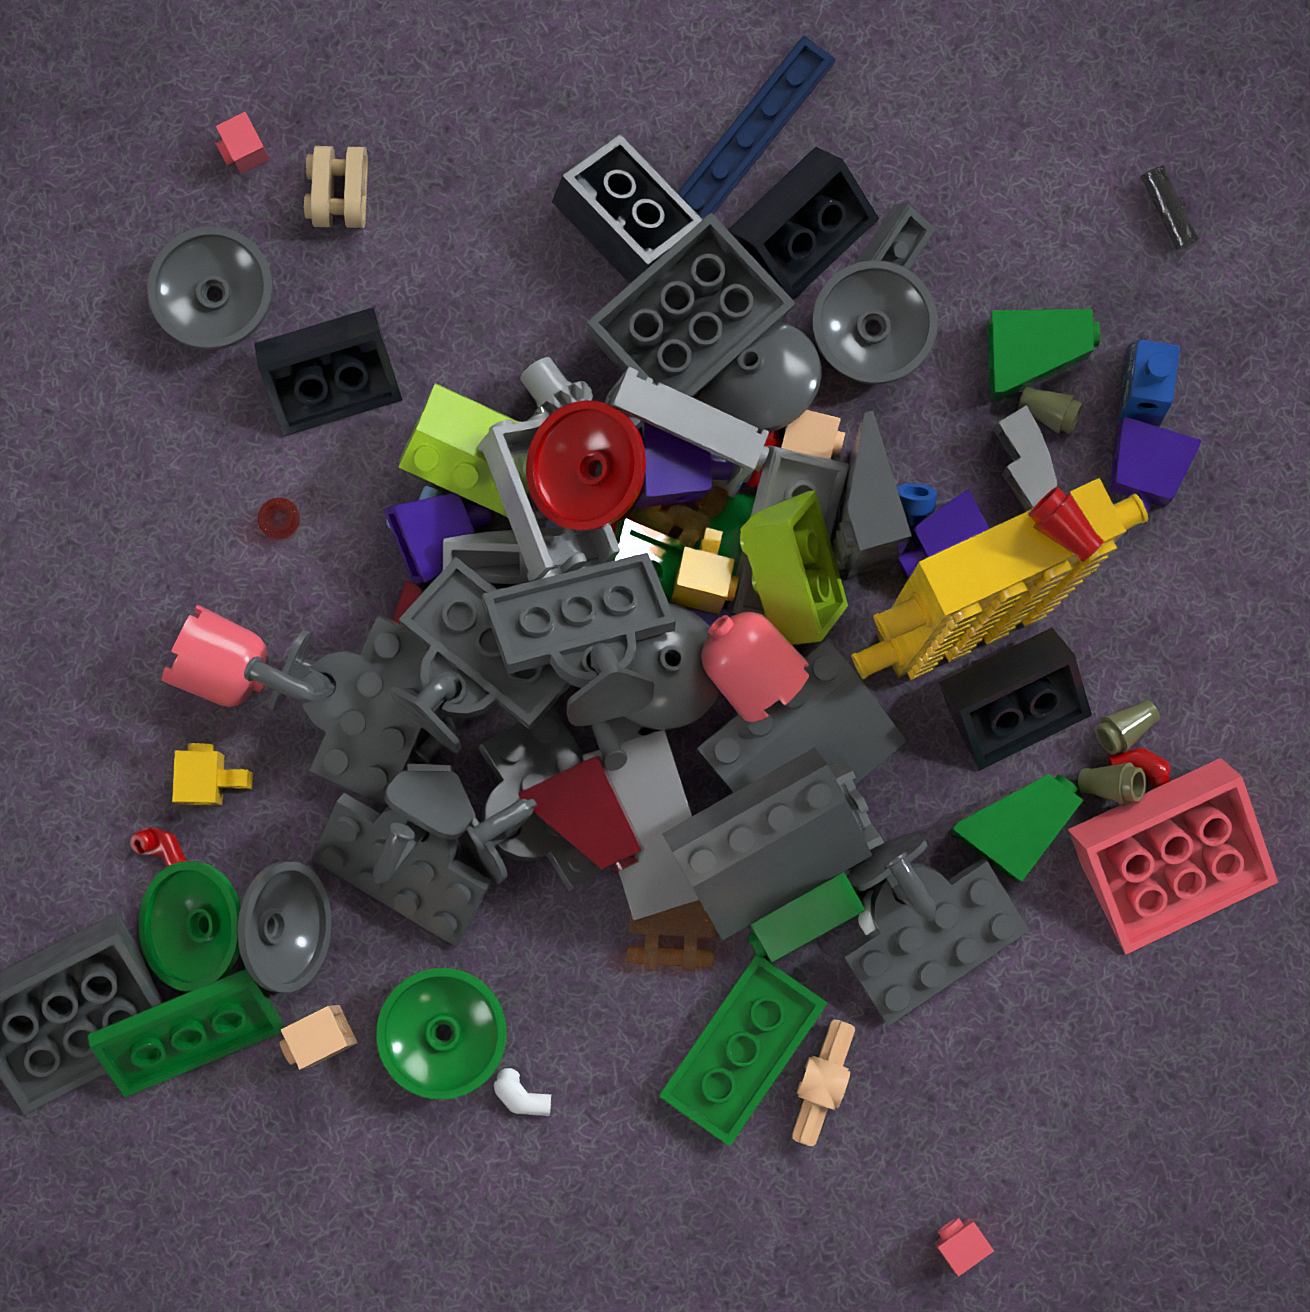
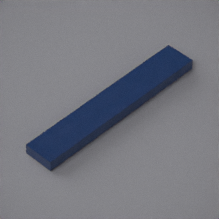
M803 35L678 190L679 196L702 219L710 213L715 214L835 64L836 59Z

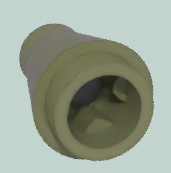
M1030 387L1025 388L1018 404V410L1027 405L1036 420L1058 434L1062 431L1072 434L1083 408V403L1075 400V395L1037 390Z
M1146 699L1137 705L1101 717L1100 724L1095 726V735L1101 746L1112 755L1118 752L1126 753L1152 725L1160 721V714L1155 705Z
M1132 763L1093 769L1083 768L1079 773L1078 787L1083 794H1092L1117 803L1130 805L1132 802H1139L1143 798L1146 778L1143 769L1135 767Z

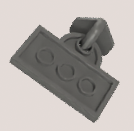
M648 552L482 594V604L507 673L510 674L550 663L559 677L573 686L580 687L581 689L572 695L567 702L569 722L575 726L591 725L603 756L602 763L604 768L610 771L622 768L626 764L628 757L626 752L619 747L610 719L629 715L644 709L651 703L654 694L652 678L631 671L636 657V641L675 631L676 620Z
M457 557L451 561L399 618L400 625L429 648L422 660L420 678L424 689L415 697L397 687L390 691L392 699L398 707L430 733L417 748L413 749L410 758L414 764H430V761L444 746L454 753H458L462 746L455 734L464 725L465 718L469 719L483 715L497 704L529 730H532L571 686V684L557 675L550 663L510 674L507 673L482 604V594L497 589Z
M379 615L373 624L361 653L350 650L330 652L314 662L307 658L313 631L305 629L297 637L282 671L263 663L262 658L258 656L253 657L245 667L244 677L248 681L255 680L274 689L268 703V709L273 711L279 709L286 697L289 696L302 702L303 709L312 723L326 732L309 771L387 806L388 804L385 800L386 789L393 779L405 770L423 729L398 707L392 699L390 691L397 687L415 697L424 689L420 678L422 660L429 648L399 623Z
M552 706L532 730L518 722L482 743L478 749L500 784L491 791L482 809V822L479 824L474 816L472 823L458 837L466 860L482 875L492 880L491 883L497 886L507 878L506 867L498 852L519 861H533L547 856L569 892L605 870L598 867L533 812L537 806L534 799L520 800L518 795L519 792L584 761L583 752L554 707ZM518 830V835H517V837H516V838H513V839H510L511 836H513V835L516 833V831Z
M451 771L400 772L386 789L385 800L388 806L382 814L343 793L333 808L312 861L457 947L465 936L492 881L455 859L458 846L456 838L465 832L475 816L458 775Z
M917 832L885 841L883 844L871 849L872 856L856 864L847 875L854 891H863L876 885L871 896L870 915L876 929L841 952V955L888 1026L1030 931L985 859H979L948 881L935 869L923 864H910L909 862L919 856L927 847V842ZM893 893L901 900L894 899Z

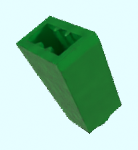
M1093 309L993 310L987 320L990 401H1000L1026 387H1030L1087 360L1094 351V347H1099L1100 325L1099 322H1093Z
M1048 774L959 821L948 832L1012 881L1020 883L1080 806L1083 799L1075 794L1078 788L1071 781L1059 774L1055 778Z
M843 872L749 925L753 933L747 936V939L758 958L767 956L769 962L772 963L866 910Z

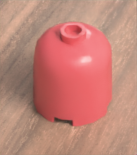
M197 605L194 617L189 615L171 652L178 656L172 668L165 667L161 680L225 707L239 706L248 699L253 691L261 694L265 685L255 680H246L244 670L248 662L256 656L262 658L263 663H266L267 649L262 639L248 629Z
M743 612L731 617L724 615L713 622L708 629L710 635L705 640L701 652L703 668L744 721L756 722L767 718L769 715L764 711L765 709L772 706L778 700L783 705L789 703L809 678V674L804 670V667H807L809 663L762 614Z

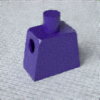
M1124 417L1117 425L1109 490L1126 495V499L1132 494H1137L1142 500L1147 514L1151 504L1166 507L1175 497L1200 447L1201 440Z
M640 421L636 425L645 448L646 471L641 491L634 502V508L697 501L711 491L712 480H730L733 462L711 454L707 450L644 421Z
M969 489L963 491L912 529L911 539L916 548L901 555L897 561L901 572L907 580L920 561L989 529Z
M456 493L389 506L383 509L413 583L426 582L443 571V540L445 538L475 534V529L492 522L491 513L488 508L475 502L464 506L461 496Z

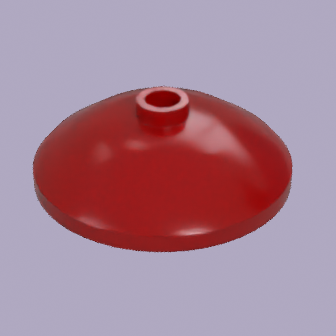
M590 400L567 404L557 409L545 419L531 441L526 462L527 483L536 506L555 524L577 531L601 529L620 519L637 499L646 471V454L643 440L631 419L611 405ZM602 463V473L597 476L595 472L596 466Z

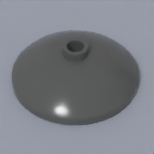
M200 227L178 235L159 252L148 276V301L155 319L173 339L197 349H222L243 341L262 324L272 303L273 278L264 255L247 237L227 228ZM213 290L222 291V297L217 302H211L208 299L210 292Z
M870 260L849 265L828 280L820 291L814 306L812 329L819 352L825 361L839 374L864 384H886L908 376L925 361L936 339L938 315L930 291L918 276L898 264L881 260ZM869 323H875L880 327V333L875 336L869 335L865 330V326Z
M776 322L699 391L701 401L757 427V433H760L763 429L769 431V433L779 430L799 418L814 400L821 381L819 355L811 340L802 331L789 324ZM758 360L753 366H747L749 363Z
M669 603L676 620L675 631L636 641V657L631 671L650 676L654 682V694L648 706L638 712L625 715V717L636 724L651 729L670 730L694 722L711 708L720 693V690L707 675L701 662V652L705 640L710 635L708 633V624L693 611L674 603ZM666 653H670L676 658L675 667L669 666L666 663Z
M277 862L263 869L252 881L244 895L237 921L238 947L247 971L261 987L269 991L281 993L301 989L314 978L326 957L331 933L330 903L321 880L309 867L298 862Z

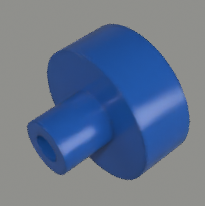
M906 483L897 486L908 525H918L922 521V515H928L935 511L937 491L934 488L918 483Z

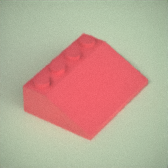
M1221 758L1144 793L1143 798L1139 802H1132L1130 805L1121 804L1068 829L1080 864L1125 955L1278 883L1243 778Z

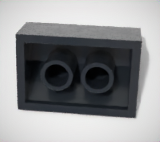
M621 134L562 175L552 199V203L629 284L703 220Z
M815 147L739 218L728 231L789 297L794 300L865 233L879 217L844 160Z
M374 307L254 343L258 369L284 436L403 400Z
M1052 627L939 682L947 708L979 771L1092 716L1075 654Z

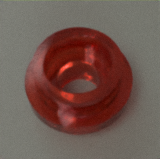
M273 498L265 502L260 508L258 524L263 533L268 537L276 540L286 539L297 531L300 525V513L290 500ZM278 512H283L287 515V520L282 526H275L272 523L274 514Z

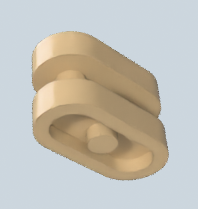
M315 146L314 153L307 154L306 175L307 179H312L311 194H305V218L312 219L314 227H332L333 215H344L347 228H364L368 175L366 147H348L346 159H335L333 146ZM335 176H345L344 199L334 198Z

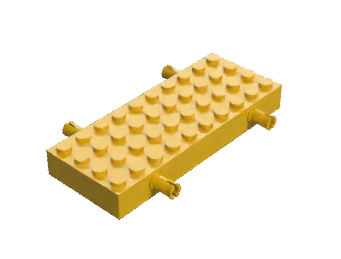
M1100 478L1070 491L1096 533L1104 540L1099 549L1083 562L1073 553L1034 529L1035 522L1028 516L1031 510L920 561L891 609L873 616L878 629L876 635L880 642L851 655L860 677L865 679L867 676L892 665L897 678L908 674L910 680H914L934 670L933 667L938 665V661L942 660L945 656L950 663L971 653V649L975 648L976 644L982 641L983 638L986 645H989L1009 635V632L1016 628L1015 625L1021 622L1024 627H1027L1046 618L1047 614L1054 610V607L1061 604V600L1068 597V593L1076 589L1075 586L1084 582V578L1097 570L1100 562L1109 558L1108 554L1118 549L1115 542L1126 530L1148 521V514L1142 500L1137 494H1132L1129 498L1113 504Z

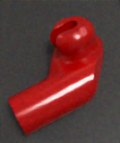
M1136 748L1128 750L1126 753L1120 752L1107 756L1109 766L1132 763L1135 767L1142 768L1147 776V781L1152 787L1157 788L1170 781L1169 773L1171 772V767L1168 761L1146 748Z
M145 827L135 832L131 837L130 844L136 853L161 857L166 867L177 862L187 861L176 836L171 832L153 827Z

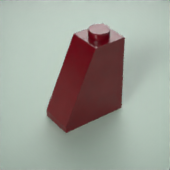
M596 755L518 793L520 800L534 799L537 806L533 812L601 869L612 866L615 873L639 862L636 854L645 849L606 768L603 766L600 756Z

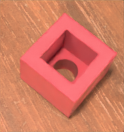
M246 112L216 126L223 140L215 144L227 166L235 162L240 174L270 160Z
M959 1217L951 1220L938 1230L941 1238L934 1242L939 1252L958 1277L994 1252L979 1228L970 1218L963 1222Z

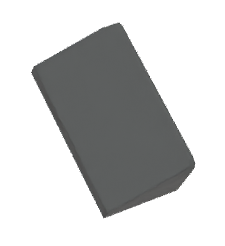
M894 204L856 263L881 260L898 264L909 270L936 229L909 204Z

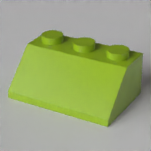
M434 383L402 452L399 468L508 517L484 453L479 451L478 445L488 434L489 428L495 423L503 420H512L513 423H519V421ZM528 453L512 456L526 495L529 491L526 477Z
M812 490L754 513L740 529L741 548L748 555L750 561L752 586L754 591L760 596L764 609L763 616L792 645L821 642L848 607L817 492Z

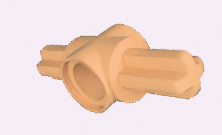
M833 1019L819 1057L812 1055L807 1060L804 1078L802 1082L800 1081L797 1089L798 1097L803 1098L804 1101L792 1132V1139L807 1146L816 1145L828 1108L835 1110L841 1104L850 1077L849 1069L843 1067L855 1033V1027L849 1023Z

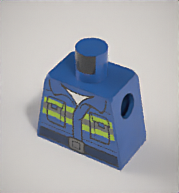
M1137 340L1128 345L1118 422H1121L1124 417H1128L1157 427L1160 426L1173 402L1180 346L1147 340ZM1152 403L1153 408H1145L1138 404Z

